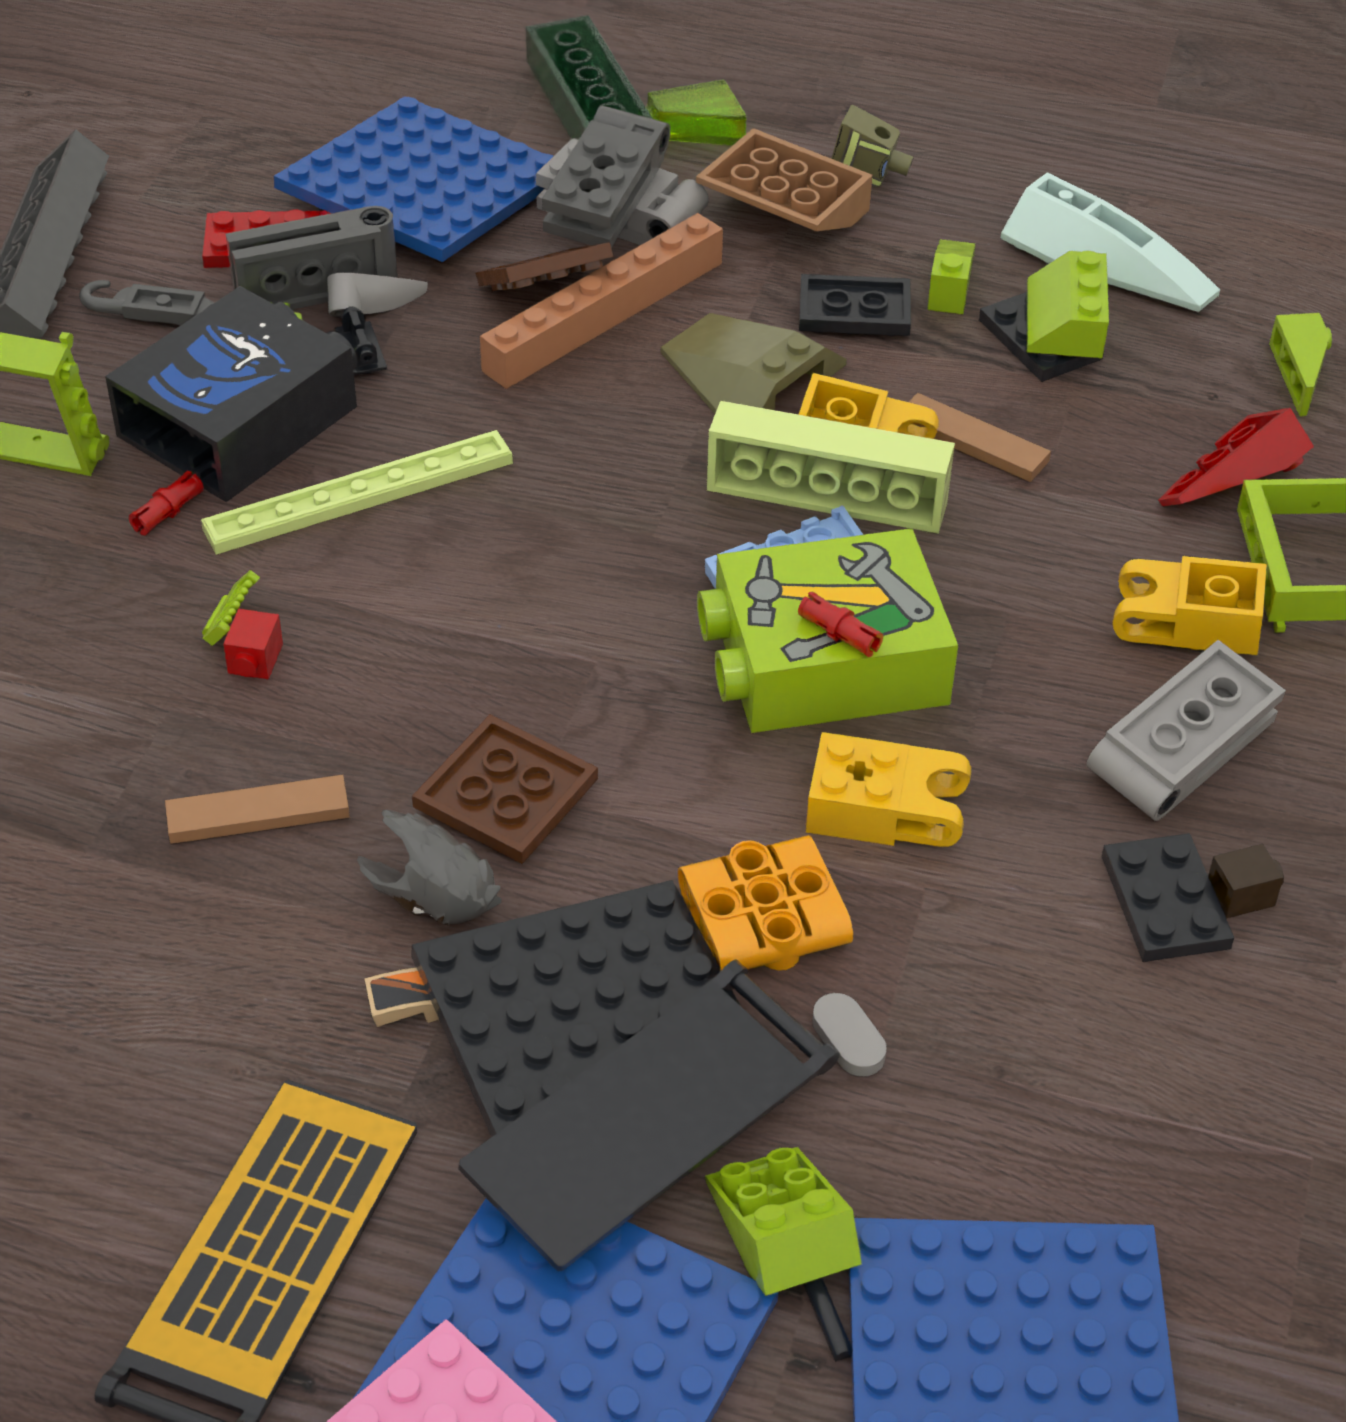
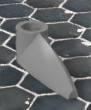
M359 273L331 274L327 277L329 315L342 318L344 310L350 306L360 309L363 314L393 310L425 294L428 282Z

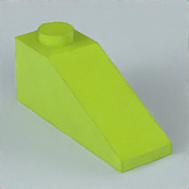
M940 239L933 262L927 310L964 315L975 243Z
M1320 313L1276 315L1269 345L1299 416H1307L1326 350H1329L1332 345V333L1330 328L1325 326Z

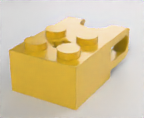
M816 373L812 374L799 415L930 439H934L939 427L938 416L930 408L887 397L888 391ZM913 423H920L925 427H918L913 425Z
M1182 556V563L1146 559L1130 560L1124 564L1119 574V588L1125 599L1118 604L1115 610L1113 629L1120 639L1129 642L1206 650L1219 640L1237 654L1258 655L1267 564ZM1140 576L1145 578L1149 584H1138L1131 579ZM1132 617L1145 619L1139 624H1131L1126 621V619Z
M822 732L808 797L806 833L894 846L895 840L938 847L953 846L963 833L964 823L961 810L957 805L936 797H957L962 794L971 779V765L965 756L955 752ZM943 772H952L954 774H946Z

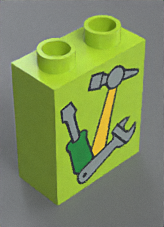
M912 528L717 554L716 589L698 591L697 594L699 625L704 641L723 639L725 649L715 652V673L719 694L723 702L741 699L751 733L950 705L958 643ZM813 591L839 608L846 607L854 612V617L859 619V621L883 633L884 638L877 652L873 651L872 657H867L848 643L840 639L834 641L826 634L828 632L798 615V608L802 599L805 596L808 597V593Z

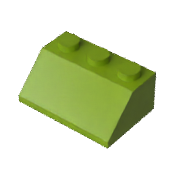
M1088 250L1082 252L1068 251L1028 277L1027 352L1102 358L1109 325L1107 254Z

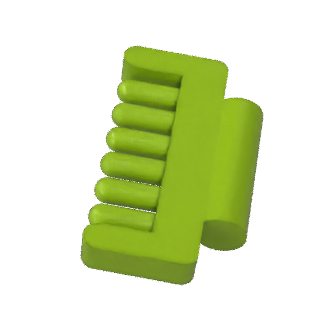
M249 570L233 585L229 594L221 598L202 631V639L211 646L228 633L230 629L228 624L232 622V617L236 615V610L240 608V603L244 601V596L248 594V590L260 578L257 574Z

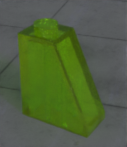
M725 79L648 92L647 106L643 108V117L669 123L671 127L669 141L734 145L746 135L747 116Z

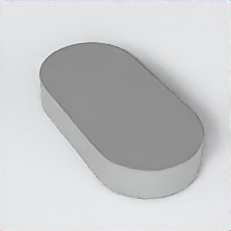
M831 993L821 997L815 1003L813 1009V1027L825 1044L829 1043L840 1053L837 1062L846 1072L855 1076H870L877 1073L885 1063L886 1042L858 1003L850 996L841 993Z

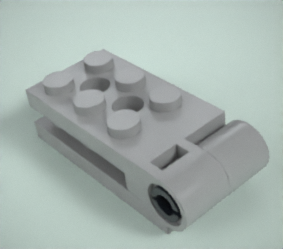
M572 138L536 173V185L545 188L537 196L538 209L542 210V198L577 144V139ZM659 168L618 238L642 245L697 213L700 214L709 203L707 191L701 184L691 179L683 180L678 185L677 174Z
M1217 640L1106 732L1105 737L1090 754L1086 765L1154 821H1158L1274 722L1278 713L1274 707L1282 701L1286 690L1221 641Z

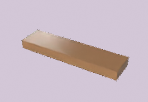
M917 393L909 401V403L930 408L937 414L939 427L934 439L955 443L954 449L1028 482H1031L1050 461V450L920 393ZM913 423V425L918 427H925L923 424Z
M343 775L165 800L170 844L350 818Z

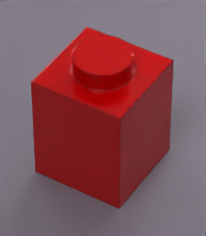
M238 609L223 643L228 674L269 680L283 646L279 614Z

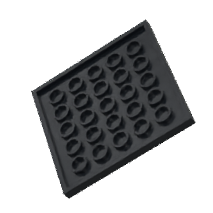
M673 880L412 944L411 952L412 960L419 972L491 1137L720 973V966ZM733 990L725 991L734 1001H736L740 1005Z

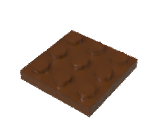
M610 242L575 247L475 273L479 287L491 285L492 291L516 289L533 285L534 281L538 282L565 277L569 275V272H583L603 267L602 259L613 257Z
M489 714L412 795L413 808L523 864L598 780V767Z

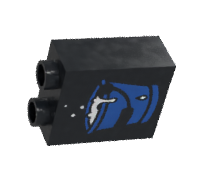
M241 286L105 376L116 436L180 475H183L186 471H191L192 476L196 474L206 491L225 502H228L357 407L354 381L357 356L348 340L337 332L329 331L325 333L299 319L293 310L283 302L274 301L270 303Z

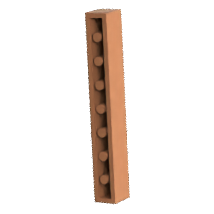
M697 213L480 336L482 372L505 389H508L722 264L723 228Z

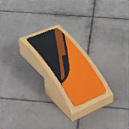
M417 968L388 972L365 979L371 1013L377 1027L420 1013H424L428 1023L439 1020Z

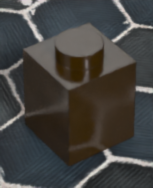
M1264 844L1213 856L1208 874L1226 919L1274 907L1281 886L1284 883L1281 865L1277 860L1272 859Z

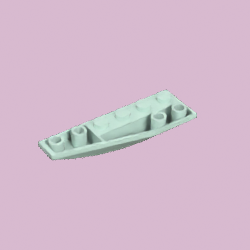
M1050 173L1044 174L1025 189L1001 232L1002 240L1044 260L1048 264L1068 251L1082 252L1088 250L1096 253H1106L1108 284L1197 312L1201 311L1218 297L1220 289L1191 261L1138 220L1105 200Z

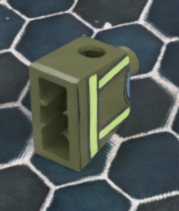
M851 105L841 123L832 159L872 174V186L879 187L882 185L889 170L907 176L914 156L896 150L900 137L899 129L861 108Z

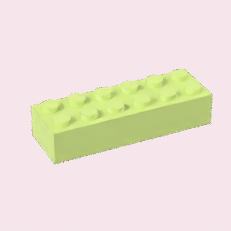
M720 401L709 429L707 491L830 514L832 509L844 506L851 518L939 534L948 501L955 443Z

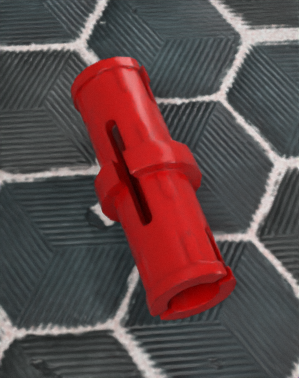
M186 471L171 485L156 490L152 494V499L129 515L128 519L136 532L140 531L141 535H147L155 526L168 517L174 518L180 513V508L185 503L203 492L204 487L201 480L196 474L192 476L191 471Z
M813 591L809 592L808 597L805 596L799 605L798 615L828 632L826 634L834 641L840 639L867 657H872L873 651L877 652L883 642L884 635L882 632L859 621V619L854 617V612L846 607L839 608Z

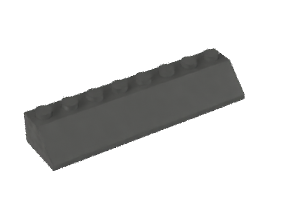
M76 129L35 167L0 250V332L41 339L47 331L49 324L45 321L57 305V301L54 299L55 295L66 282V278L63 277L64 272L67 271L75 259L72 251L83 238V234L80 231L91 217V213L88 210L98 198L99 192L96 189L107 175V171L104 168L109 155Z

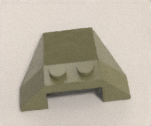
M713 313L707 314L661 347V354L714 413H716L720 401L775 410L776 394L805 373L810 376L816 373L831 377L846 366L847 363L846 358L797 331Z

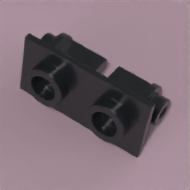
M353 306L347 307L342 314V326L334 327V331L345 337L356 353L357 367L354 370V375L386 370L387 365L371 322H365L364 314L360 309Z

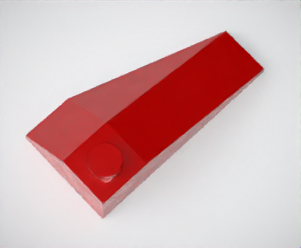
M1291 408L1248 415L1214 443L1217 450L1210 454L1202 455L1196 461L1200 469L1192 470L1181 476L1158 501L1162 507L1184 504L1243 484L1244 480H1255L1282 470L1283 472L1291 471L1303 463L1304 459L1302 456L1311 450L1314 445Z

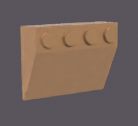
M753 128L696 176V183L814 231H825L852 227L869 211L873 175Z

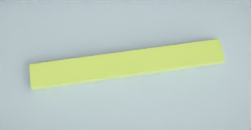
M495 430L201 519L202 528L217 555L513 464L512 452L498 431Z

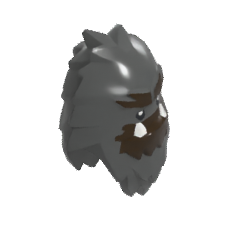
M383 810L381 812L384 817L382 819L383 823L402 839L409 853V862L405 865V873L402 874L382 862L376 863L363 856H358L357 861L360 865V870L370 880L374 889L394 897L401 906L413 915L420 916L422 913H426L434 917L437 922L446 926L471 921L501 903L502 899L497 896L501 887L495 885L493 869H491L487 859L481 860L471 846L467 843L460 844L444 828L432 823L418 813L403 814L392 810Z

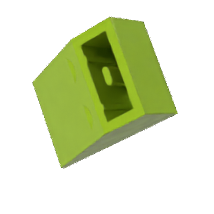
M798 1147L778 1148L769 1152L766 1157L747 1163H730L722 1167L718 1172L705 1175L709 1190L747 1272L756 1281L765 1296L862 1264L853 1209Z

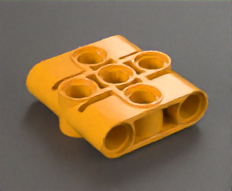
M809 835L766 846L755 841H742L731 849L729 855L678 868V882L683 900L720 966V972L727 964L736 959L748 970L764 965L777 971L787 970L797 964L800 956L849 944L853 941V928L848 911L815 842Z

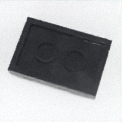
M801 274L799 331L849 333L853 335L910 336V279Z
M1027 292L980 308L979 321L1041 382L1103 360V357L1092 358L1027 352Z
M1190 833L1104 845L1101 857L1142 962L1230 950L1234 941L1233 933Z

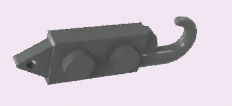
M108 280L92 281L86 284L79 294L81 303L89 310L124 315V318L177 325L184 324L214 304V302L205 297L202 291L133 284L132 287L120 290L113 299L91 295L97 289L110 287L111 283Z

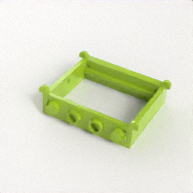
M0 332V371L48 379L68 434L0 422V459L91 476L98 460L102 461L105 455L104 450L107 451L110 440L108 435L100 434L97 417L93 414L88 400V392L84 388L79 375L78 364L73 359L70 350L73 345V334L62 332L59 336L61 343Z
M1346 478L1244 480L1237 511L1251 562L1267 564L1264 609L1268 622H1273L1274 632L1284 633L1286 630L1285 621L1346 620V585L1292 586L1272 518V514L1346 513Z

